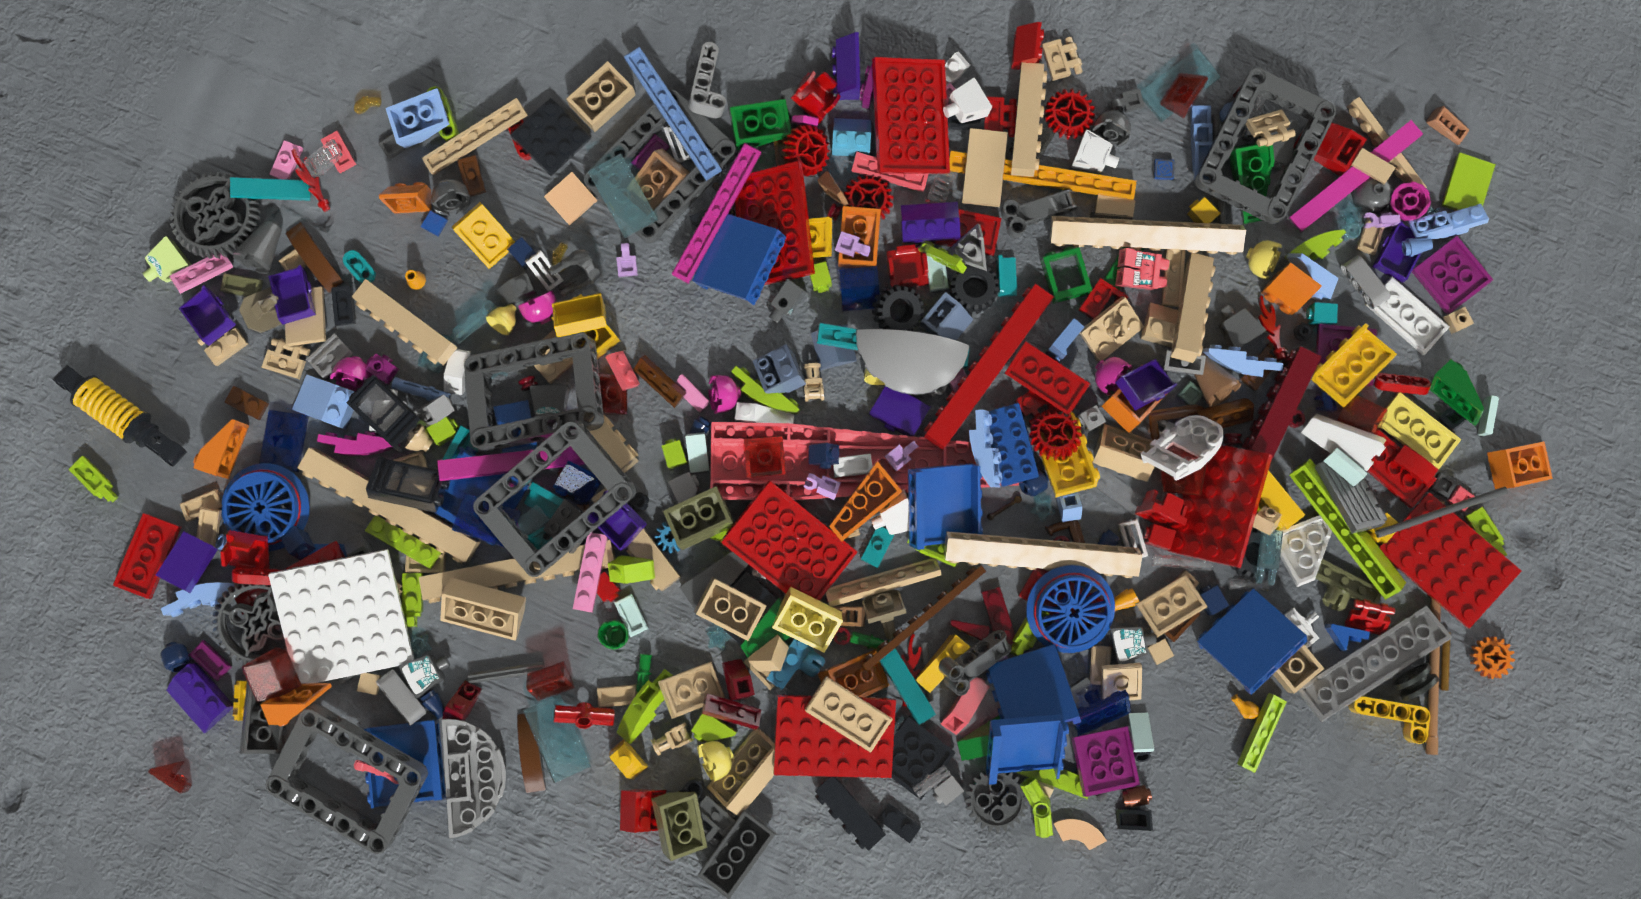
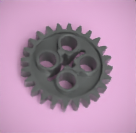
M979 772V779L973 777L975 784L968 783L972 788L971 791H965L966 794L970 795V798L964 799L965 802L970 803V805L965 807L966 810H972L969 817L976 816L974 823L977 824L981 821L980 828L983 829L987 825L989 832L992 831L993 827H995L997 833H999L1000 827L1007 832L1008 825L1014 829L1013 822L1016 821L1020 824L1021 822L1018 817L1026 816L1022 809H1028L1024 805V802H1027L1028 799L1023 797L1025 794L1021 790V783H1017L1019 777L1016 776L1012 779L1013 772H1009L1007 775L1006 773H998L997 781L1001 782V788L998 791H993L988 783L987 773L984 775L982 772ZM1006 787H1009V790L999 798L1001 802L999 804L994 803L992 805V803L994 802L992 798L994 796L999 797L1004 791V789ZM981 795H986L988 798L985 805L978 804V798ZM1008 795L1015 796V802L1012 805L1006 804V797ZM990 805H992L987 813H984V810L988 808ZM995 809L1002 811V816L999 819L992 817V812Z

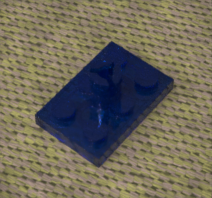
M269 410L259 464H276L292 472H299L298 466L301 462L309 416Z
M465 493L452 531L504 547L483 520L475 513L473 505L479 497ZM483 501V507L486 510H489V504ZM503 506L502 509L511 520L514 519L516 521L515 524L517 526L521 511Z
M1097 689L1087 692L1084 698L1089 706L1077 709L1081 722L1074 724V729L1077 735L1081 736L1131 713L1130 698L1126 689L1121 692L1116 691L1105 699L1101 698Z

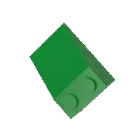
M786 99L730 107L729 116L736 150H741L744 143L755 148L787 138L786 135L791 134Z
M1451 359L1434 375L1430 391L1476 426L1484 412V407L1467 371L1460 363L1454 362Z

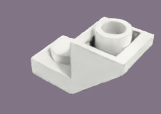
M959 52L954 53L945 64L946 86L949 83L953 84L970 67V64Z
M456 349L448 359L444 372V392L463 395L465 392L464 362L470 356V351Z

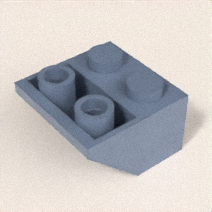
M945 292L923 318L920 326L932 335L957 340L973 321V318L958 301Z
M787 344L753 360L765 393H789L806 385L796 357Z

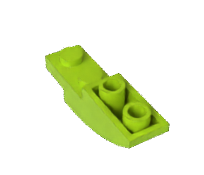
M1335 230L1317 235L1300 244L1290 253H1302L1313 261L1317 258L1322 260L1330 253L1328 249L1332 245L1336 247L1344 240L1342 236L1346 231Z
M735 366L731 371L732 375L744 384L741 392L756 403L797 415L800 412L799 404L792 398L788 400L783 396L784 393H765L761 382L758 379L755 381L749 377L750 373L745 368Z
M666 669L653 682L648 680L634 697L619 724L616 733L629 744L656 716L654 711L664 701L658 682L673 676Z

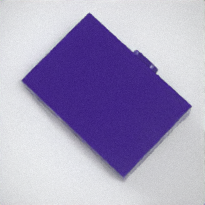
M1400 221L1399 224L1392 228L1389 236H1386L1381 245L1383 247L1372 266L1401 283L1408 279L1421 253L1412 257L1403 255L1402 241H1406L1407 238H1415L1410 227Z
M301 265L297 268L268 276L272 293L279 298L275 308L277 318L282 325L316 315L311 295V284L308 282L307 273Z
M203 285L202 290L179 307V310L199 338L210 346L233 328L236 323L222 306L224 303L221 299Z
M1156 359L1123 375L1115 382L1135 411L1154 400L1159 401L1165 397V394L1177 386V383L1171 381Z
M885 386L869 415L884 423V428L891 432L896 430L903 435L914 437L930 406L909 394L901 393Z
M604 491L601 497H603L609 491ZM626 503L598 528L621 551L630 545L647 523ZM592 512V519L594 521H598V514L596 512Z
M183 531L156 576L191 593L218 549Z

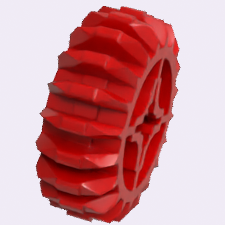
M1072 88L1068 93L1066 89H1063L1062 94L1056 92L1055 97L1051 96L1050 102L1046 104L1047 109L1044 111V114L1047 117H1045V122H1050L1047 126L1048 128L1054 127L1053 134L1057 131L1060 133L1059 138L1065 134L1066 139H1069L1071 135L1076 139L1078 134L1083 136L1084 131L1090 130V126L1094 123L1092 119L1095 118V113H1093L1095 106H1089L1092 103V99L1086 101L1087 94L1081 96L1080 90L1074 93ZM1068 102L1066 107L1055 109L1059 104ZM1075 103L1079 105L1081 109L1077 108L1075 106ZM1069 108H1070V112H1071L1070 114L1072 115L1071 119H1070L1069 113H1067L1068 110H1069ZM1058 119L1063 120L1065 125L1062 124ZM1084 119L1081 124L1072 126L1073 121Z
M809 124L793 128L791 134L786 135L788 140L783 142L786 145V148L782 149L786 152L783 158L788 159L786 164L795 161L802 162L804 176L815 175L817 172L822 171V167L827 166L825 160L830 159L827 156V153L830 152L827 146L830 143L825 141L827 136L822 135L823 130Z
M865 174L863 180L861 176H857L858 182L852 179V186L847 185V191L843 192L849 203L847 206L881 209L880 218L884 220L885 214H890L889 208L893 207V203L890 201L894 198L892 195H889L892 189H886L888 183L881 184L882 178L880 177L876 181L874 175L871 179H868L867 174ZM864 187H873L874 189L868 191ZM857 191L861 200L855 206L852 198ZM881 193L884 202L883 205L879 208L877 206L878 203L875 200ZM865 197H871V202H864Z
M1057 410L1054 411V414L1047 411L1046 416L1043 414L1039 415V419H1035L1034 425H1031V432L1029 433L1031 438L1030 444L1035 445L1034 451L1040 450V457L1045 454L1047 460L1050 457H1054V461H1057L1058 457L1062 460L1066 456L1071 457L1072 452L1076 453L1081 445L1079 437H1082V433L1078 432L1081 430V427L1074 426L1077 424V419L1071 421V415L1066 417L1064 412L1060 415ZM1064 429H1066L1069 432L1071 440L1067 438V435L1064 433ZM1040 432L1044 433V436L1047 438V442L1043 441Z

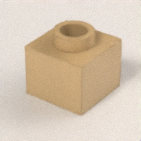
M1466 307L1443 317L1445 323L1450 326L1448 329L1451 334L1474 324Z
M1263 506L1256 514L1253 527L1271 535L1278 527L1282 514L1272 508Z

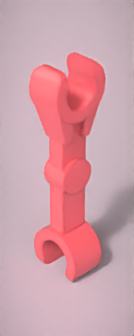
M356 760L354 763L355 770L384 776L394 784H399L392 775L385 771L381 772L364 761Z

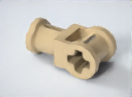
M821 363L804 364L807 378L805 379L806 385H804L805 402L809 399L824 400V387L819 372Z
M686 723L670 729L663 737L651 740L658 756L669 748H679L693 741V738H690L686 730Z

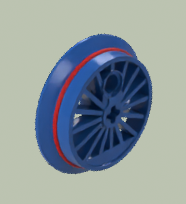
M270 463L255 464L238 472L228 483L222 497V518L228 531L242 532L239 528L250 521L244 533L250 534L256 525L255 535H266L268 537V551L279 550L285 547L281 537L294 526L304 530L310 513L308 493L301 480L287 468ZM273 481L270 488L267 491L268 482ZM280 482L284 487L272 496ZM242 489H243V490L247 493V495H248L249 497H247V496H245L244 494L238 492V490H242ZM288 491L290 498L274 502ZM234 495L249 504L232 502ZM292 502V509L275 507ZM232 506L251 508L232 514ZM277 512L292 513L290 521L277 514ZM249 514L239 523H235V517ZM267 521L271 525L269 531H267L265 528V524ZM279 521L287 525L284 530L281 529ZM278 533V535L273 538L272 534Z
M1079 565L1060 566L1044 574L1031 589L1026 605L1027 621L1034 636L1046 647L1055 644L1057 651L1063 653L1081 652L1096 645L1109 631L1115 615L1114 596L1108 583L1095 571ZM1075 580L1074 592L1072 596L1068 581ZM1081 581L1087 582L1079 596ZM1092 586H1095L1098 590L1086 598ZM1060 592H1065L1064 598L1058 600L1057 595ZM1100 595L1102 596L1103 601L1089 604ZM1045 599H1048L1058 607L1044 606L1043 603ZM1104 607V613L1089 611ZM1072 608H1073L1074 611H1075L1073 614H1072L1071 611H1070V609H1072ZM1042 610H1043V611H1051V612H1059V613L1052 614V615H1048V616H1044V617H1042V615H1041ZM1086 616L1099 617L1100 619L1095 622ZM1081 619L1090 623L1091 626L1087 628ZM1056 620L1046 629L1044 628L1043 623ZM1079 624L1084 629L1083 632H1080ZM1061 625L1054 638L1049 635V633ZM1073 627H1074V628H1075V632H1076V637L1072 639V633H1073ZM1067 629L1066 641H1059Z

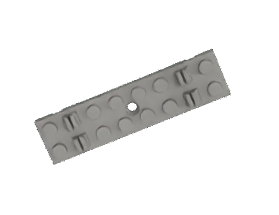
M1425 606L1411 617L1406 618L1328 668L1316 678L1310 680L1297 692L1319 721L1323 722L1446 643L1452 636L1431 610ZM1376 660L1378 662V666H1372L1371 661Z

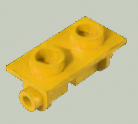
M236 681V685H234V698H237L238 702L233 703L232 716L237 721H243L247 681Z

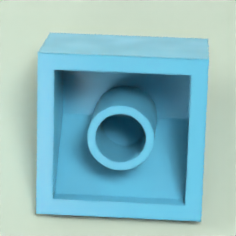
M834 118L832 155L855 157L856 152L870 155L871 120Z

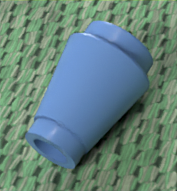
M1407 238L1406 241H1402L1403 255L1412 257L1433 248L1431 238Z

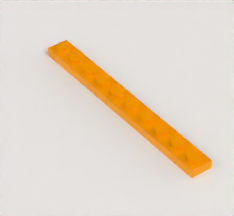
M951 151L949 157L950 171L965 174L967 153ZM1005 160L1003 180L1134 200L1137 182L1135 180L1039 165V169L1035 170L1034 177L1011 175L1012 160Z

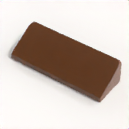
M1243 398L1197 410L1196 415L1204 416L1225 428L1252 421L1254 403L1248 398Z

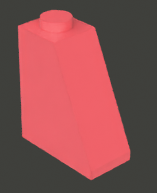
M979 677L969 682L970 689L963 696L957 697L940 723L955 735L970 722L990 688Z

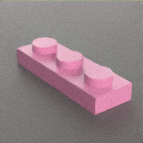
M213 255L212 259L207 257L169 277L181 294L233 268L227 257L221 255L220 259H217Z

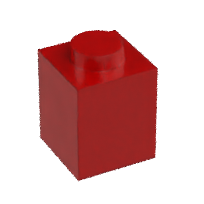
M1152 524L1144 532L1145 544L1170 550L1176 531Z
M603 572L600 575L597 594L603 602L609 600L611 603L619 597L618 592L621 589L615 582H610L608 572Z

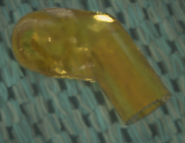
M364 96L356 102L354 111L357 114H363L371 106L380 107L381 98Z
M560 243L552 254V265L561 262L562 256L568 249L566 244Z

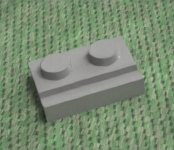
M334 333L306 360L321 377L326 379L331 374L334 365L342 358L350 357L353 352Z

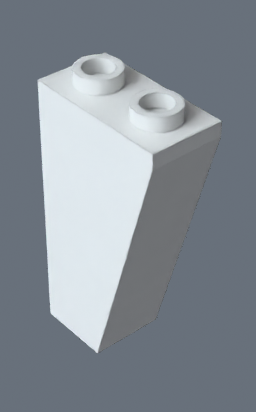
M1315 414L1301 432L1329 453L1338 448L1366 471L1374 463L1371 459L1375 455L1380 456L1386 448L1384 446L1385 438L1319 414Z

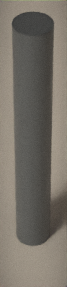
M929 642L921 643L923 669L930 661ZM925 690V697L928 702L934 701L933 690L930 693Z

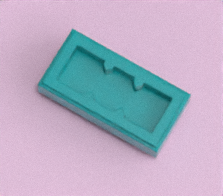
M883 527L876 529L860 560L878 568L895 534H889L888 530Z

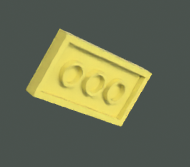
M1401 392L1395 395L1375 421L1378 426L1400 443L1423 456L1438 469H1440L1462 440Z

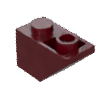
M742 659L723 662L722 666L729 699L733 701L755 695L751 675Z
M465 680L446 705L442 719L465 721L482 689Z

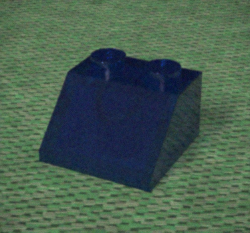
M877 266L840 269L839 281L842 311L875 309L872 304L877 301L875 296L880 295Z
M568 460L552 487L556 489L555 491L562 496L567 494L572 497L575 503L587 505L601 482L592 472Z

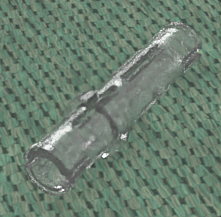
M1153 554L1152 566L1189 569V571H1194V569L1212 571L1213 562L1193 557Z

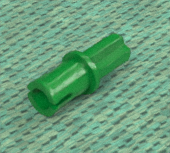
M855 631L852 632L850 637L851 643L865 646L868 650L870 648L879 650L877 647L885 641L873 637V634L869 636Z
M640 654L639 668L636 671L638 674L636 692L640 691L649 680V675H652L650 673L652 655Z

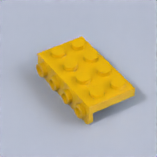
M1367 323L1362 327L1358 325L1351 333L1353 336L1350 339L1345 338L1338 347L1340 349L1337 352L1333 350L1325 358L1327 361L1323 365L1319 363L1311 379L1342 407H1345L1397 355V353L1367 329L1369 327Z
M1074 412L1070 414L1072 416L1071 421L1077 419V424L1074 426L1081 427L1079 418L1075 417ZM1064 429V433L1067 435V438L1071 440L1069 432L1066 429ZM1040 432L1043 441L1047 442V438L1044 436V433ZM1085 434L1079 437L1081 445L1076 453L1072 452L1071 457L1066 456L1064 460L1058 457L1057 461H1054V457H1050L1047 460L1045 454L1041 456L1055 498L1097 486L1100 474L1098 469L1093 466L1092 462L1094 459L1092 452L1088 451L1086 447L1087 439Z

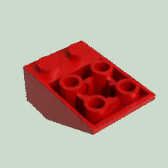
M1331 123L1313 160L1335 174L1342 176L1350 168L1367 139L1349 128ZM1300 136L1298 137V139H1297L1296 142L1294 143V147H1293V148H1295V146H1296V144H1297V142H1298ZM1304 143L1305 148L1311 150V146L1308 143Z

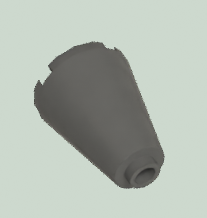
M265 220L234 251V258L247 268L252 266L256 268V272L268 274L282 232L280 224L274 220Z

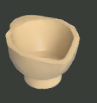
M419 424L413 431L414 437L410 440L408 439L404 448L427 452L433 439L429 437V433L424 426Z

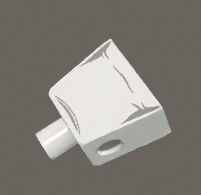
M1086 130L1071 168L1101 173L1105 165L1116 168L1119 157L1110 154L1113 146L1110 142Z

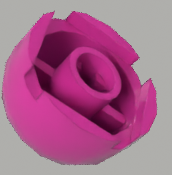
M1417 182L1399 185L1391 196L1390 207L1392 213L1400 215V219L1403 221L1419 219L1427 212L1431 204L1429 191Z
M551 290L518 305V308L527 321L532 323L540 322L542 325L552 320V303H556L557 300Z
M346 357L334 365L330 379L333 380L334 378L337 380L336 385L351 391H357V388H361L364 381L369 378L370 372L366 370L367 364L360 357Z
M1111 357L1105 361L1101 360L1095 367L1097 370L1095 373L1097 387L1108 396L1111 395L1109 393L1111 390L1116 392L1119 387L1115 382L1125 375L1128 369L1131 371L1132 365L1118 357Z
M712 375L709 379V384H712V390H708L711 409L715 410V414L728 412L736 406L738 398L741 397L740 387H737L735 381L726 375Z

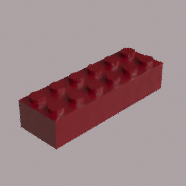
M1302 346L1295 350L1293 349L1290 353H1286V358L1282 360L1284 364L1283 371H1277L1274 380L1276 382L1266 393L1268 398L1265 404L1262 403L1258 410L1260 415L1257 421L1254 420L1250 426L1251 434L1249 438L1246 437L1241 445L1243 449L1269 453L1273 459L1322 357Z

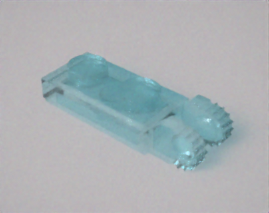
M1274 530L1271 535L1261 531L1257 561L1258 569L1256 572L1257 583H1262L1264 569H1270L1268 584H1275L1276 573L1279 569L1283 531Z

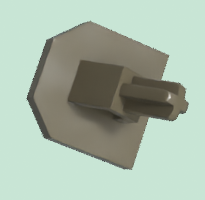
M271 287L243 299L239 312L248 329L263 333L282 325L277 318L275 308L279 298L274 296Z
M892 589L865 597L862 600L868 623L880 621L886 638H894L892 635L896 632L893 621L894 616L906 613L900 592Z

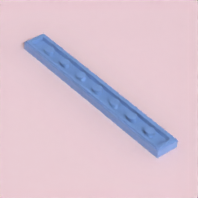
M638 47L625 55V61L704 179L707 181L721 172L722 169L641 48Z

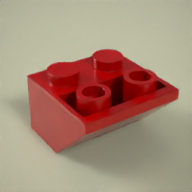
M1034 22L1016 28L1011 69L1021 70L1022 62L1039 64L1043 49L1040 46L1044 37V29H1041L1042 22Z
M621 790L620 831L632 833L658 831L652 798L666 794L667 790Z

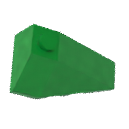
M1257 143L1234 147L1229 156L1233 180L1235 182L1239 181V184L1251 190H1257V193L1266 197L1268 185L1271 182V170L1275 162L1273 145L1258 147ZM1240 209L1243 224L1263 221Z
M998 715L991 720H999L1000 716ZM990 720L957 741L962 761L987 756Z

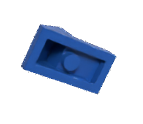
M1325 624V629L1340 651L1347 650L1348 640L1360 643L1362 639L1369 640L1370 632L1335 624Z

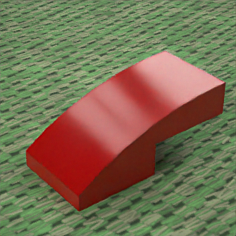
M1406 445L1403 446L1393 459L1395 464L1410 472V476L1425 485H1428L1438 472V468Z

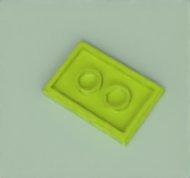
M1458 153L1441 206L1455 211L1478 204L1483 206L1496 164Z

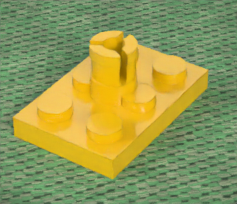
M481 202L451 227L489 269L509 252L507 249L515 243L513 238Z
M810 218L809 226L813 258L832 256V218Z

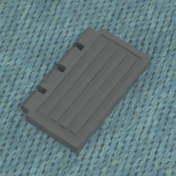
M1325 462L1315 466L1352 534L1381 527L1385 524L1387 517L1381 507H1376L1379 503L1372 491H1367L1369 486L1364 478L1353 487Z

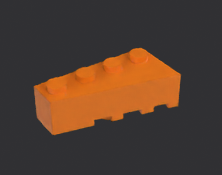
M878 461L875 462L829 525L841 541L846 539L902 493V490Z

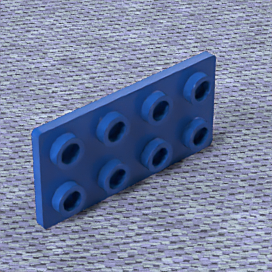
M1019 403L989 411L992 417L990 433L993 436V444L991 448L998 449L1001 454V463L999 464V471L1002 473L1001 486L1005 487L1038 478L1036 458L1033 447L1030 444L1031 440Z

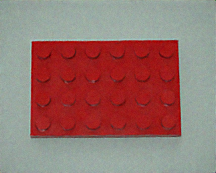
M874 57L872 59L877 173L949 174L948 118L943 112V107L947 106L945 60Z
M795 161L750 173L735 200L736 217L776 228L786 236L784 246L781 248L776 263L773 265L768 280L764 285L815 274L802 162Z
M1221 445L1215 455L1201 469L1189 474L1182 498L1184 500L1183 505L1188 506L1184 516L1188 520L1185 526L1173 529L1176 531L1171 549L1167 551L1241 568L1272 455Z
M768 480L720 541L785 594L792 587L819 601L857 554L853 547L844 540L841 541L832 530L770 480Z
M1429 492L1403 521L1446 506ZM1454 513L1395 532L1387 543H1382L1379 546L1395 567L1467 629L1474 625L1522 571Z
M777 695L773 775L892 778L895 698L860 697L893 719L872 752H869L807 713L804 709L813 696Z

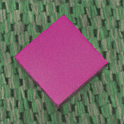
M794 115L792 117V123L818 126V118L807 115Z

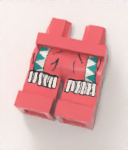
M1130 248L1119 250L1118 267L1122 268L1117 269L1115 286L1146 290L1167 286V277H1161L1159 274L1160 270H1168V259L1162 258L1161 254L1141 252Z

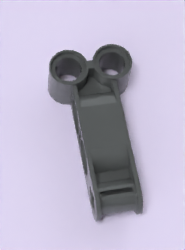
M1065 190L1023 205H1019L1015 200L1006 201L1001 209V216L1004 220L1010 221L1007 228L1008 235L1012 238H1019L1026 230V226L1077 209L1078 206L1074 204L1071 196L1072 190ZM1012 207L1015 210V213H1008L1006 211V208ZM1012 225H1019L1021 227V231H1015L1012 228Z
M994 631L955 660L950 657L942 659L938 668L946 676L945 685L959 696L965 695L970 689V681L1011 652V645L1007 643L1005 631Z

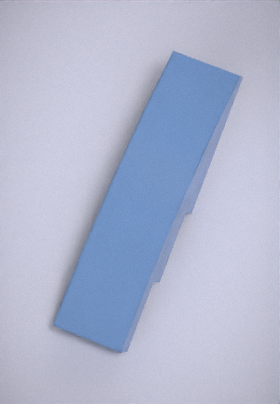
M1191 106V151L1194 180L1213 143L1211 106ZM1203 176V180H1210L1208 176Z

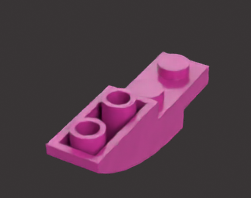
M365 431L364 434L358 433L357 439L344 435V439L338 438L337 434L326 432L325 435L318 434L317 439L319 443L335 446L334 453L339 455L367 456L394 449L384 438L376 437L377 433Z

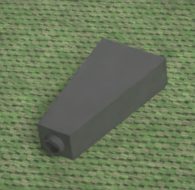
M731 552L681 585L680 589L695 610L712 577L732 586L749 564Z

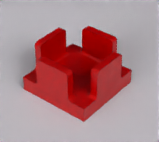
M812 71L803 77L791 99L811 117L818 118V123H820L825 115L836 106L841 96L839 94L834 96L830 92L836 87L837 82L826 72H822L817 78H814L816 72Z
M915 244L897 246L896 250L886 251L890 286L900 285L909 288L929 284L926 253H920Z
M1155 489L1146 492L1142 505L1138 506L1134 513L1156 525L1169 529L1185 526L1188 520L1184 517L1188 506L1183 505V499L1171 493H1166L1162 502L1156 499L1158 491Z
M232 530L228 531L226 534L227 543L220 552L222 566L226 567L229 563V565L236 566V568H270L268 537Z

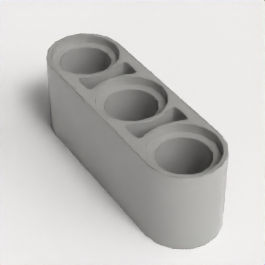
M1357 255L1341 265V270L1345 277L1370 308L1374 309L1390 299L1389 291L1361 256Z
M393 669L376 681L381 691L410 726L426 714L425 709Z

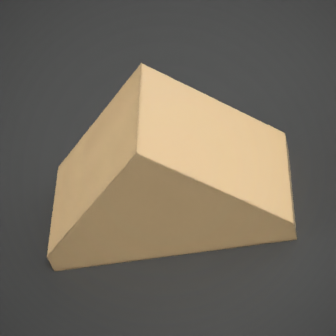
M777 635L748 657L747 660L757 671H781L789 647Z

